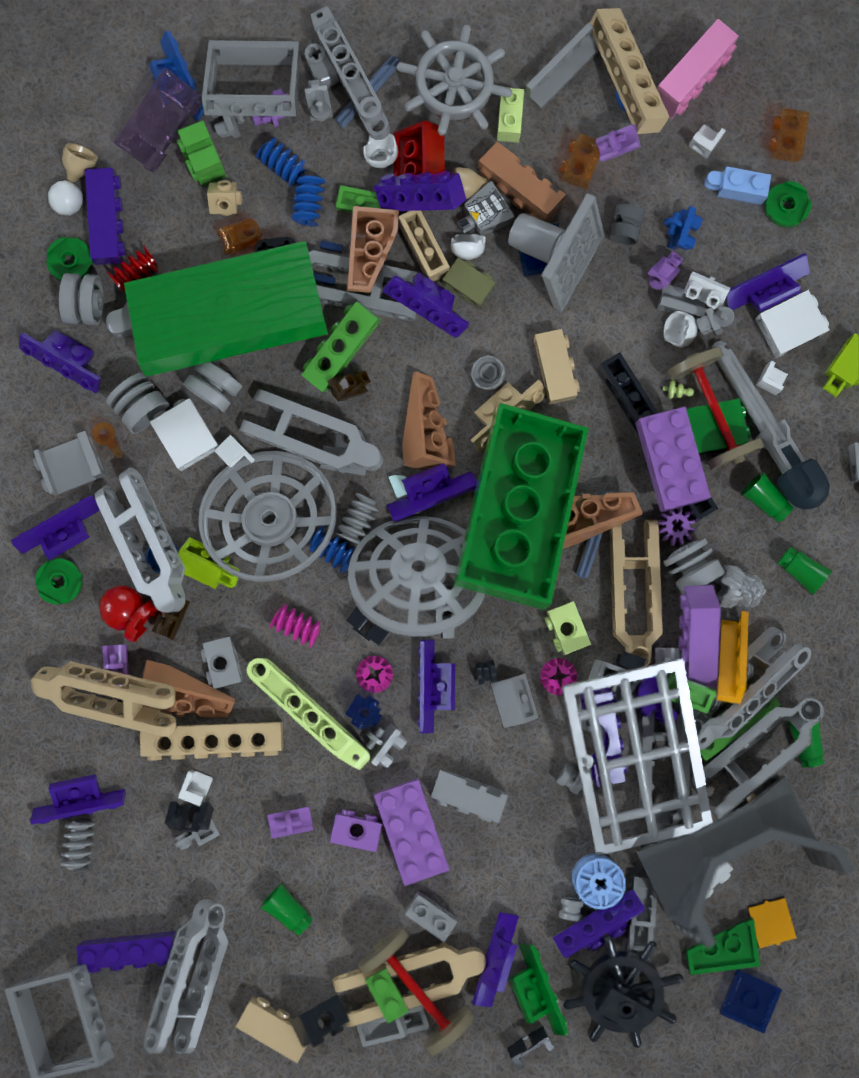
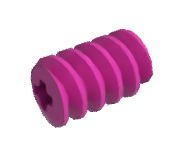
M284 604L276 612L269 628L271 629L276 625V632L278 633L285 628L284 636L288 637L293 632L292 640L296 641L301 637L302 645L310 641L309 648L311 649L321 631L320 621L318 620L313 625L311 616L303 620V612L295 616L296 609L293 608L290 612H287V604Z

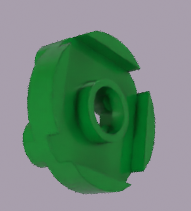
M786 181L775 185L765 199V215L777 226L784 228L797 226L804 221L811 210V199L809 200L807 190L801 184L793 181ZM790 200V205L793 206V209H785L782 202Z
M59 238L47 250V268L59 281H61L65 273L78 274L83 279L86 274L90 273L94 264L90 259V249L78 238ZM67 255L69 257L75 256L73 264L65 265V257Z
M61 558L41 565L35 576V585H37L39 596L44 601L56 605L68 604L80 594L83 587V574L73 562ZM62 575L65 583L63 586L56 588L54 578H60Z

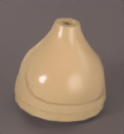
M74 143L66 144L63 149L62 163L67 173V179L71 182H76L79 178L85 176V170L93 169L96 165L97 155L84 146Z
M458 167L452 171V173L460 174L466 195L464 202H467L487 184L486 178L479 176L469 168Z

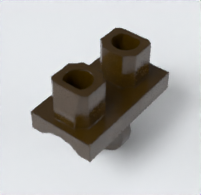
M364 370L331 378L327 382L333 387L332 395L339 402L368 392L366 386L371 383V380Z
M185 600V604L180 611H160L152 632L175 640L190 601Z

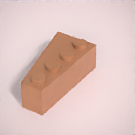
M496 142L479 160L478 169H480V175L487 180L491 179L496 184L495 187L502 195L507 194L513 199L512 204L518 210L523 209L529 215L549 223L562 209L566 194L561 190L556 193L551 188V182L545 178L539 180L534 169L529 165L521 166L520 159L499 142Z

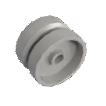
M65 273L61 279L59 289V310L63 323L77 325L82 320L85 325L98 326L102 319L104 301L101 277L99 275L86 274L82 279L78 274Z
M211 362L195 365V371L204 379L202 380L195 375H188L182 385L218 411L225 413L231 403L221 392L223 391L230 396H237L242 389V385L222 368Z

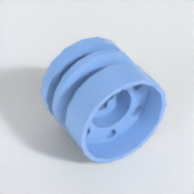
M591 853L583 856L576 862L572 871V883L578 896L586 905L594 909H606L614 906L621 900L625 891L626 880L622 870L610 857L604 854L597 856L596 853ZM596 879L603 880L604 885H603V886H601V885H598V886H597V884L595 883V880H596Z

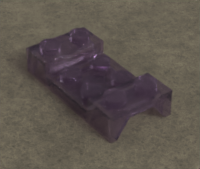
M164 68L114 141V144L138 160L146 170L155 173L167 156L164 152L177 135L178 130L182 128L189 116L194 117L203 104L202 95L175 73Z

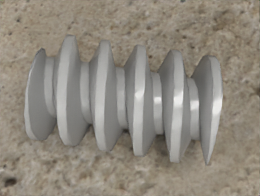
M355 493L359 501H351L355 509H347V513L351 517L342 518L346 526L339 525L338 529L342 534H335L354 544H359L361 540L358 537L367 535L362 529L371 528L367 520H375L371 512H379L380 510L375 506V501L362 494Z
M73 820L72 823L64 825L71 832L63 834V837L70 839V842L62 844L63 847L69 850L68 852L61 853V856L68 858L67 861L60 863L61 866L73 871L90 870L89 867L84 865L91 863V859L87 855L92 853V849L86 846L93 844V840L88 837L94 835V830L88 827L94 826L95 822Z

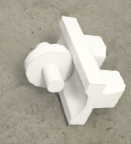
M692 272L683 293L692 300L697 299L706 303L710 308L719 309L722 307L730 288L714 281L715 278L712 276L709 279Z

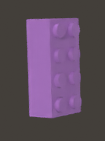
M686 407L640 418L636 422V427L660 512L711 498Z
M713 585L684 586V595H680V608L683 609V616L679 617L680 630H682V636H679V650H682V656H679V658L683 659L686 679L717 691L720 605Z
M419 777L375 792L374 797L404 886L449 871V865Z

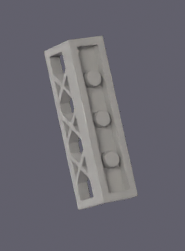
M589 22L526 85L525 96L538 109L541 110L599 52L594 37L591 35L593 26Z

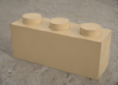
M409 211L398 216V226L423 275L433 282L443 278L449 271L450 266L422 212Z
M562 329L536 334L534 344L547 392L548 404L575 399L577 392H580L578 379L573 378L572 370H575L572 356L568 357L567 348L570 347L568 336L563 335Z
M252 996L236 1028L298 1063L307 1046L302 1048L290 1023V1020H292L290 1014L283 1009L278 1008V1010L270 1007L269 1001L258 996L255 998Z

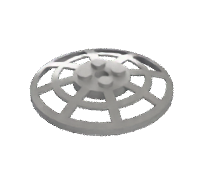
M263 451L250 455L255 459L254 462L273 461L272 475L260 476L245 483L237 471L251 464L246 457L241 458L233 467L227 466L209 485L202 499L198 521L202 542L211 558L231 575L256 582L285 579L297 574L314 562L330 541L336 523L337 511L335 496L324 474L313 463L288 452ZM282 462L300 466L314 477L304 486L297 480L282 475ZM230 478L238 489L228 500L224 512L210 509L217 492ZM271 482L270 492L256 496L251 491V488ZM281 483L287 484L299 492L289 500V498L280 494ZM319 484L323 486L328 497L330 516L317 517L316 504L310 493ZM244 495L248 500V504L245 506L243 513H232L236 502ZM306 499L311 515L310 517L298 518L295 507ZM268 515L275 516V520L271 524L264 523V519ZM208 518L222 521L223 534L228 545L218 551H215L209 537ZM230 522L242 523L246 534L234 541L230 531ZM318 526H329L321 545L308 557L302 550L311 540L315 528ZM296 527H309L305 537L297 545L291 538ZM253 541L261 546L259 557L252 556L240 548ZM283 543L289 549L288 553L269 558L272 546ZM235 552L242 559L257 564L255 574L249 575L240 572L226 564L222 559ZM294 556L301 563L286 572L264 576L266 567L269 564L281 563Z
M409 516L398 521L392 520L372 530L357 545L351 556L348 568L349 588L356 606L374 624L393 633L407 636L440 634L464 623L477 611L486 594L477 592L469 605L463 609L455 599L463 588L454 586L449 592L443 585L447 574L456 575L458 567L447 564L444 555L455 550L460 558L462 550L460 546L463 545L466 531L452 522L429 516ZM419 523V528L402 530L392 535L385 531L402 524ZM429 523L449 528L462 536L452 539L441 532L428 529ZM418 534L417 543L404 546L397 540L406 535ZM427 535L437 537L445 541L446 544L438 548L426 544ZM378 536L383 540L373 552L370 561L357 562L359 553L372 538ZM387 545H390L396 551L391 560H378L381 552ZM420 565L423 566L425 569L423 571L417 572L414 571L412 568L414 566ZM376 569H390L392 579L382 586L378 580ZM369 570L370 580L376 593L367 601L363 599L357 587L355 571ZM398 587L410 594V602L400 600L390 593ZM436 591L441 597L430 602L419 603L420 595ZM384 599L395 607L409 610L408 623H399L377 613L373 608ZM447 604L455 614L451 618L437 623L417 625L418 611L433 610Z

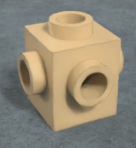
M222 180L217 183H209L207 191L209 213L224 216L237 214L238 205H242V192L237 191V182Z

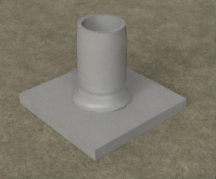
M588 193L586 194L567 230L537 217L522 213L515 220L509 234L508 242L510 246L548 263L542 277L553 308L561 313L605 236L596 197Z

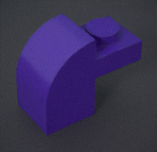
M656 675L642 680L636 690L635 698L659 692ZM661 702L637 707L644 718L649 717L653 712L655 713L654 718L665 724ZM672 710L675 722L679 714Z

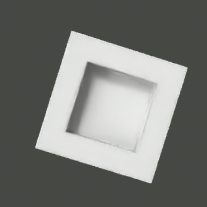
M703 125L692 138L689 147L707 159L726 130L722 128L717 133L707 125Z
M770 361L765 366L756 386L777 395L783 390L784 386L782 385L788 374L775 368V362Z
M231 435L214 450L229 467H233L243 456L251 463L255 461Z
M193 769L188 771L178 798L201 806L213 778Z

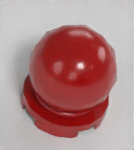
M127 585L114 586L108 589L99 601L100 617L108 627L117 631L125 630L124 638L131 643L141 638L147 630L144 625L150 617L155 619L159 612L152 600L145 603L143 596L135 588Z

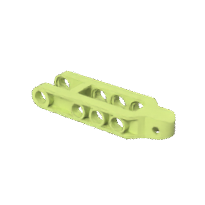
M257 658L248 664L247 674L249 678L331 753L359 770L370 760L369 751L271 660ZM259 664L265 666L266 671L263 676L257 672ZM293 695L300 698L301 704L299 707L292 705L291 698ZM310 711L317 713V723H312L308 719ZM327 727L335 730V738L331 739L326 736L325 729ZM354 754H358L359 759H355Z

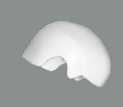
M389 133L386 138L375 140L369 135L368 144L364 146L366 162L375 168H386L391 165L398 155L395 137Z
M58 181L51 186L48 192V202L56 213L72 215L81 208L83 194L74 183Z
M476 234L455 235V238H451V251L461 259L472 260L478 258L484 252L486 237Z
M675 311L670 314L664 326V339L677 347L683 348L690 345L697 336L698 325L695 318L682 311Z

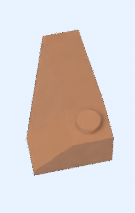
M419 372L413 373L402 442L404 466L418 470H427L445 463L447 468H453L456 466L454 444L452 438H446L443 426L447 425L446 418H442L437 410V406L440 405V399L433 377Z
M150 660L146 661L141 678L172 686L175 689L176 701L172 707L166 709L143 706L160 710L162 713L176 714L177 717H184L185 713H197L199 717H229L235 702L234 698L170 665Z

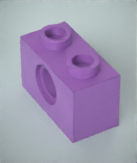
M342 809L341 813L337 812L330 843L376 852L383 821H379L378 816L365 814V817L355 816V811ZM353 824L362 825L364 832L361 835H354L351 832Z

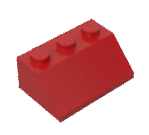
M424 120L393 133L398 148V155L394 161V176H401L405 173L419 175L424 172L438 174L445 171L444 135L442 136L438 133L439 125Z

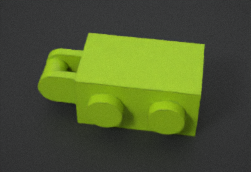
M856 333L848 338L824 373L829 378L822 389L835 398L843 388L848 389L853 385L856 387L859 384V335ZM835 381L839 384V386L836 387L832 384V382Z
M191 537L187 539L178 553L185 567L184 575L214 589L219 584L229 588L237 585L239 577L231 575L222 569L211 558L203 543ZM227 556L222 559L226 564L240 571L238 568L229 564L231 556Z

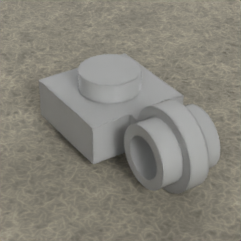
M212 818L209 830H199L198 832H192L191 835L185 832L174 838L176 841L175 846L176 848L179 847L180 851L193 845L192 839L194 838L198 846H201L221 834Z

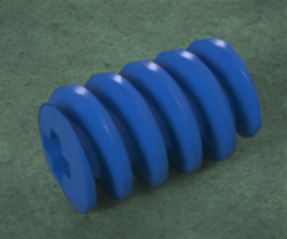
M274 137L260 147L255 157L256 159H261L263 165L268 164L270 170H275L277 176L282 175V180L285 182L289 181V186L293 187L297 184V179L304 175L305 170L303 167L305 160L297 163V154L290 158L291 149L288 148L283 152L284 144L280 143L276 146L277 138Z
M310 175L297 179L296 183L298 186L295 188L297 195L294 197L296 204L292 207L294 213L291 215V219L295 223L311 227L319 225L313 219H320V215L315 213V211L321 210L322 207L316 204V202L323 201V197L317 195V193L324 192V188L318 185L325 184V179Z
M324 526L319 527L308 543L310 545L309 551L312 553L318 549L327 534H323ZM336 536L333 539L330 538L328 545L319 558L326 554L325 562L329 563L333 560V568L341 565L340 573L343 574L349 568L355 547L352 546L346 550L347 542L344 541L339 545V536Z

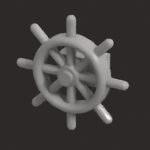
M469 25L462 27L459 41H445L436 44L428 31H422L421 38L429 50L423 55L418 66L403 62L397 64L399 72L416 75L415 84L418 96L406 102L404 110L411 111L423 104L430 112L441 117L438 133L442 136L447 133L449 121L465 119L473 116L481 129H487L488 122L480 110L486 105L490 95L495 94L503 97H510L512 95L510 88L493 84L494 77L491 64L503 58L505 51L500 48L485 56L481 50L468 43L471 32ZM456 55L454 64L449 63L445 56ZM464 57L474 62L472 65L462 69ZM435 61L441 67L438 70L428 69ZM480 71L483 82L469 79L468 77ZM473 89L481 91L477 98Z

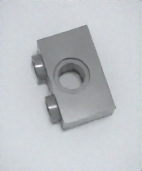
M233 637L203 643L204 649H201V656L203 662L208 664L209 671L206 672L209 685H213V688L216 689L244 681ZM220 656L224 657L227 661V665L223 670L216 667V660Z
M419 890L405 909L406 916L443 942H445L458 922L455 915Z

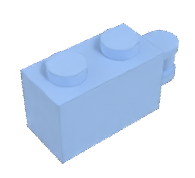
M726 167L723 172H710L704 184L706 188L718 191L717 197L762 205L768 197L771 175Z

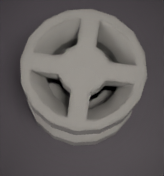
M561 897L562 910L559 911L558 917L572 921L582 920V914L580 913L581 907L584 904L582 899Z

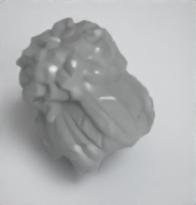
M723 566L725 573L714 580L717 584L721 585V590L717 594L720 607L732 608L737 605L739 607L753 608L758 606L761 602L760 599L766 593L762 580L757 575L744 573L738 566Z

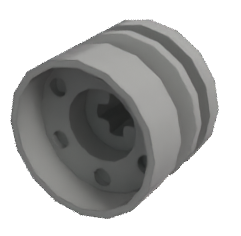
M143 372L137 373L119 384L106 400V404L111 409L114 408L113 412L117 416L123 415L121 422L132 434L138 433L150 426V421L154 419V415L160 411H166L169 403L159 391L152 392L154 385L148 381Z
M706 538L691 541L672 552L668 559L663 561L665 567L676 563L677 567L669 571L670 575L682 573L683 576L675 583L682 595H684V586H703L725 573L718 559L709 562L705 559L713 552L712 548L701 552L700 548L708 544Z

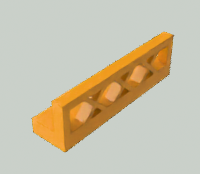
M747 611L741 612L738 622L721 621L716 700L740 704L746 689L749 612Z

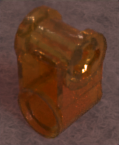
M245 219L217 230V235L221 237L224 246V254H232L243 248L255 245L263 236L261 228L253 219ZM250 228H255V229H256V232H255L254 235H252V236H247V235H246V232H247L248 229H250Z

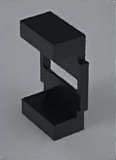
M356 606L346 621L368 641L372 640L379 646L390 631L373 623L365 635L360 631L369 619Z
M623 651L622 654H617L613 665L633 670L644 667L646 659Z
M170 802L165 824L169 829H178L179 832L209 830L214 808L209 802H202L201 806L184 805V807H180L177 802ZM196 808L191 828H186L190 809Z
M543 1026L507 1047L509 1056L517 1070L524 1067L520 1057H524L539 1048L541 1044L545 1045L548 1052L554 1049L553 1043ZM529 1038L532 1046L527 1049L524 1041Z

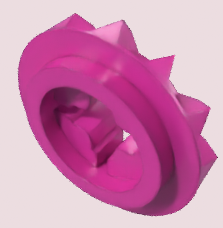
M370 656L363 659L358 665L356 678L358 684L365 691L378 693L390 685L393 678V670L386 659L380 656ZM369 665L374 670L384 669L378 675L381 683L374 678L366 681L368 675L371 674Z
M555 658L543 666L540 679L543 687L549 693L564 695L563 688L560 687L558 681L549 679V677L556 675L558 666L561 673L569 674V676L562 679L561 686L577 683V672L574 665L568 660Z

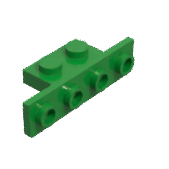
M534 944L519 945L527 968L513 975L509 980L526 1023L531 1024L546 1015L554 1035H568L567 1021L560 1012L558 998L551 989L549 975L543 969L538 949Z

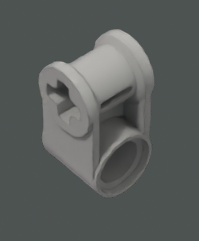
M316 43L308 45L305 49V58L312 79H321L322 86L327 85V88L339 83L336 71L330 63L324 48ZM316 55V57H319V59L315 60V58L312 56Z

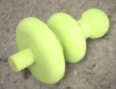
M674 380L670 381L669 387L663 386V391H668L669 399H672L674 394L678 398H681L683 394L687 396L694 394L692 388L684 389L683 384L675 387Z

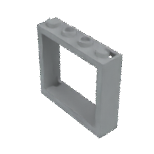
M209 40L202 91L204 114L220 116H296L300 72L299 41ZM214 49H220V53H215ZM288 50H294L293 54L288 53ZM291 65L289 95L214 94L217 66Z
M86 964L25 979L4 989L31 1078H52L100 1067L114 1057ZM69 978L92 1055L52 1064L30 988Z

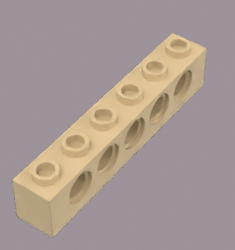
M597 9L590 21V24L593 26L592 35L631 123L636 125L638 134L660 132L669 119V115L621 9Z
M283 721L176 726V731L169 736H158L140 731V756H147L149 761L162 760V756L171 755V760L185 759V755L194 754V759L208 758V754L216 753L218 758L232 757V753H241V757L255 756V752H264V756L278 755V751L284 749ZM255 733L264 735L265 742L263 745L259 746L254 743L253 737ZM232 734H238L241 737L240 746L236 747L231 744L230 737ZM209 735L217 737L218 744L216 747L208 745L207 738ZM186 736H191L194 739L195 744L193 748H187L184 745V738ZM163 737H168L171 740V747L169 749H164L161 746V739Z

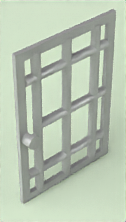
M682 658L562 686L597 856L686 835L712 823ZM674 671L677 688L669 690L666 673ZM656 675L659 692L632 699L629 682ZM620 684L623 701L596 707L593 690ZM584 693L586 710H577L574 694ZM675 698L680 700L687 742L679 744L671 706V699ZM661 702L669 746L643 752L634 708ZM625 710L633 755L607 760L598 717ZM589 719L608 814V816L604 817L598 816L589 770L594 761L592 756L586 753L580 721ZM687 751L690 754L697 793L688 796L680 754ZM671 756L679 799L653 805L645 761ZM635 764L643 807L617 813L609 770ZM699 804L701 820L693 822L690 806ZM681 808L684 824L657 830L655 814ZM641 817L646 818L648 833L622 839L620 822ZM610 825L613 841L604 843L601 827Z

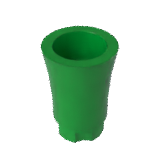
M764 472L754 477L741 492V496L751 501L776 522L784 520L794 508L788 502V499L772 484Z
M792 546L786 550L777 562L779 566L784 568L785 572L797 580L811 595L817 592L832 572L831 569L819 564Z
M787 721L795 742L799 738V731L790 721ZM820 721L812 727L811 745L798 755L802 768H813L824 764Z
M280 883L260 906L261 910L274 917L297 936L303 933L313 920L312 916L289 893L283 883Z

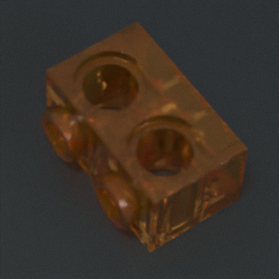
M782 108L778 116H774L772 129L775 130V136L771 138L769 144V151H772L771 159L795 163L800 161L804 154L809 112ZM785 122L792 123L794 128H789ZM782 143L788 144L790 146V150L785 149L782 146Z
M579 133L577 140L572 139L568 149L571 156L569 161L564 159L560 173L563 174V182L587 190L600 157V151L595 138ZM587 148L590 153L582 154L579 149ZM578 168L582 171V174L575 175L571 170Z

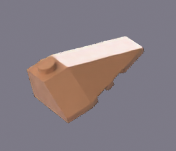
M353 206L347 291L371 293L397 235L399 210Z
M635 493L582 494L581 496H574L563 549L581 543L642 515V510Z

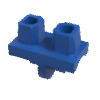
M689 206L687 210L681 209L679 213L674 212L672 218L664 219L663 225L668 228L667 235L671 236L667 248L672 250L678 248L690 250L694 248L696 240L688 235L690 229L693 231L698 230L703 221L701 217L695 214L696 208Z

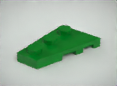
M752 917L714 935L713 938L716 944L709 948L698 943L686 949L688 972L690 975L760 966L755 923Z

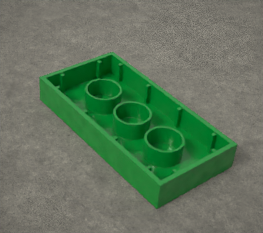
M306 241L124 283L138 364L145 377L328 334Z
M499 403L493 414L453 586L542 610L551 605L589 428Z

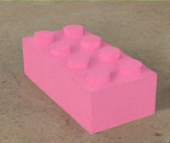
M717 19L658 85L657 90L669 118L673 119L676 114L679 116L683 114L689 106L690 100L692 98L695 100L699 96L705 83H710L718 73L717 70L720 66L724 67L732 57L731 54L737 48L735 43L739 36L721 20Z

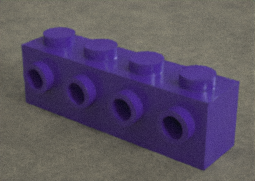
M113 168L85 170L90 259L95 265L121 263L123 261L122 256L126 255L125 243L121 241V233H124V223L122 219L120 220V211H123L122 199L118 194V189L122 188L120 175H117Z
M448 171L438 174L424 172L419 175L405 173L401 176L387 174L381 177V181L374 185L381 209L399 211L455 210L466 200L460 174H449Z
M176 931L82 941L76 946L78 965L86 964L88 973L99 972L101 968L110 967V971L121 970L127 965H133V968H143L148 966V963L156 962L158 966L167 965L175 941Z

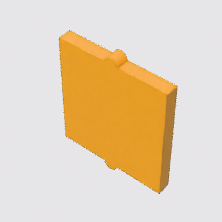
M785 898L770 902L765 900L763 904L748 907L750 917L754 918L759 948L774 944L779 946L781 942L796 938Z

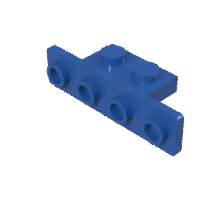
M165 31L160 44L167 59L151 61L149 68L166 106L187 102L194 120L198 121L204 113L202 98H200L196 89L195 80L191 78L187 69L186 60L181 56L177 40L173 38L171 31Z

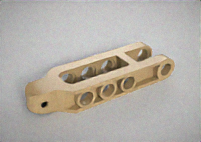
M657 520L644 521V557L625 558L624 539H622L621 524L610 529L613 636L625 647V652L645 658L644 667L648 666L651 662V645L663 634L659 527ZM623 569H645L647 631L643 635H628V632H625V614L627 609H624L626 585L623 583Z
M72 661L61 668H40L31 679L33 693L38 697L51 700L62 712L158 736H169L176 731V719L174 716L143 706L146 705L159 709L172 707L175 704L176 697L175 689L170 685ZM71 687L122 699L123 703L117 702V699L109 700L97 697L96 694L92 693L91 695L77 692L75 691V689H72Z
M445 942L396 957L406 971L442 960L450 963L454 976L452 977L453 980L438 985L433 983L430 984V987L422 989L432 1002L459 994L466 978L482 973L486 966V958L481 949L468 947L457 950ZM384 961L368 974H363L360 969L334 977L332 982L335 992H342L365 985V978L387 967L391 976L397 974L387 961ZM408 991L406 995H402L409 1009L422 1005L411 991ZM375 1001L363 1005L361 1009L348 1012L347 1015L350 1021L345 1026H356L384 1016Z

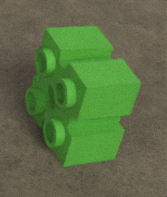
M204 121L178 130L181 139H178L177 142L194 181L199 180L203 187L227 177Z

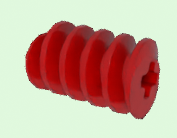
M143 246L145 254L136 251L137 260L131 256L128 257L130 265L124 261L121 262L123 270L114 267L115 275L107 272L118 288L126 293L124 283L143 279L142 275L151 277L150 270L156 273L159 272L157 262L145 246Z

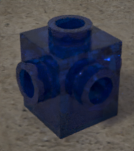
M357 694L345 715L352 718L350 723L361 730L364 727L369 729L371 725L376 727L383 716L379 714L382 709L378 707L379 701L370 695L365 698L360 694ZM362 709H367L369 716H363L361 713Z

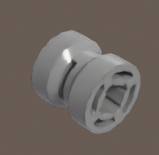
M567 763L559 774L556 783L569 787V790L577 795L582 789L580 772L576 771L574 766Z

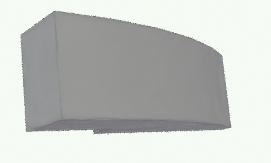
M420 1005L410 1008L408 1013L390 1023H387L385 1017L356 1025L362 1046L366 1047L404 1038L409 1033L430 1029L435 1020Z

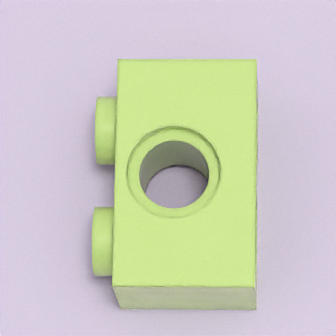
M510 88L512 90L510 97L500 96L497 141L519 143L524 89Z
M574 601L546 612L548 617L544 619L549 631L553 630L556 638L553 639V642L558 652L562 651L563 655H567L591 645ZM564 622L572 626V632L568 636L563 635L560 631V627Z

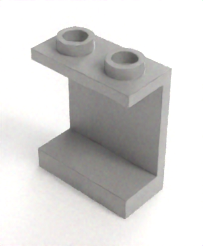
M83 431L77 434V439L43 452L38 449L33 451L36 457L33 458L36 469L42 473L44 479L41 480V483L46 492L56 496L106 476L90 433Z

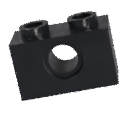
M335 995L290 1020V1023L302 1048L309 1044L314 1048L325 1041V1035L330 1033L331 1036H334L343 1031L342 1025L349 1022L350 1019L338 995ZM319 1018H320V1019L323 1021V1023H324V1027H323V1028L320 1027V1025H319V1023H318V1019H319Z

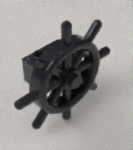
M606 935L604 942L608 954L597 959L590 968L577 960L569 962L571 969L585 976L582 987L583 996L566 1000L563 1006L566 1010L586 1007L590 1017L597 1023L589 1036L592 1042H597L604 1030L607 1029L613 1032L630 1033L633 1046L639 1048L642 1045L640 1033L657 1016L671 1024L676 1023L677 1017L662 1008L664 1003V987L682 983L683 976L681 974L660 977L658 970L649 961L657 948L655 941H649L641 955L633 952L617 951L613 937ZM621 966L633 967L628 976L624 978ZM612 968L615 980L607 978L602 974ZM641 972L645 973L650 979L634 984ZM595 983L604 986L601 992L593 994ZM653 990L652 999L643 992Z

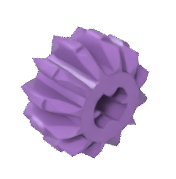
M679 507L676 513L674 509L668 510V514L664 512L660 514L664 521L658 520V526H663L662 529H659V534L663 532L665 534L661 541L665 542L670 538V546H674L676 540L679 546L684 545V539L687 541L692 539L689 533H694L696 529L689 527V525L695 523L694 519L688 521L689 511L682 515V508ZM672 521L673 523L679 522L680 525L678 526V528L680 529V532L679 530H672V528L674 527Z

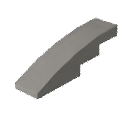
M633 877L632 889L644 905L645 911L629 920L626 951L641 955L648 942L653 941L657 893L649 878ZM625 966V974H629L633 967ZM643 972L640 973V975L647 976Z

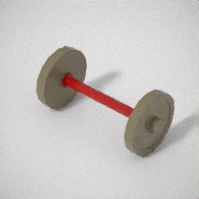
M720 347L700 354H692L686 357V360L667 371L670 380L680 379L695 373L725 440L728 450L707 461L710 470L731 462L733 465L746 460L745 456L765 447L761 438L741 446L737 445L703 370L724 357Z
M402 926L391 932L384 939L381 938L360 961L358 968L363 974H368L384 961H387L439 1025L424 1043V1049L427 1053L434 1056L450 1046L466 1031L474 1020L475 1014L469 1006L458 1009L447 1019L441 1014L393 955L409 937V933Z

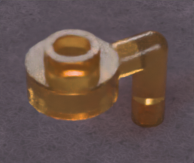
M107 422L96 424L92 430L94 441L100 445H107L115 457H121L123 452L114 440V427ZM106 429L108 436L106 438L100 437V430Z

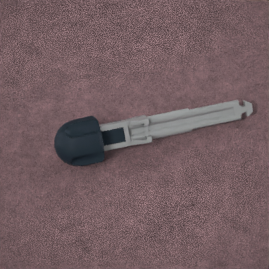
M723 341L715 342L712 345V349L720 347L724 354V357L717 361L760 431V434L755 438L762 439L764 448L768 450L782 472V475L777 479V484L791 504L797 508L806 510L819 507L828 497L830 489L827 476L815 459H804L790 436V427L785 419L779 423L777 422L733 351L725 348L727 343Z

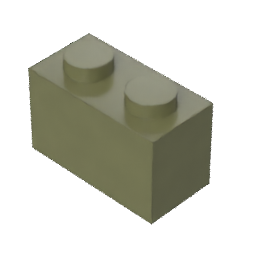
M457 258L442 279L443 286L478 310H480L495 288L493 277L484 271L481 273L476 270L475 265L467 259L461 260Z

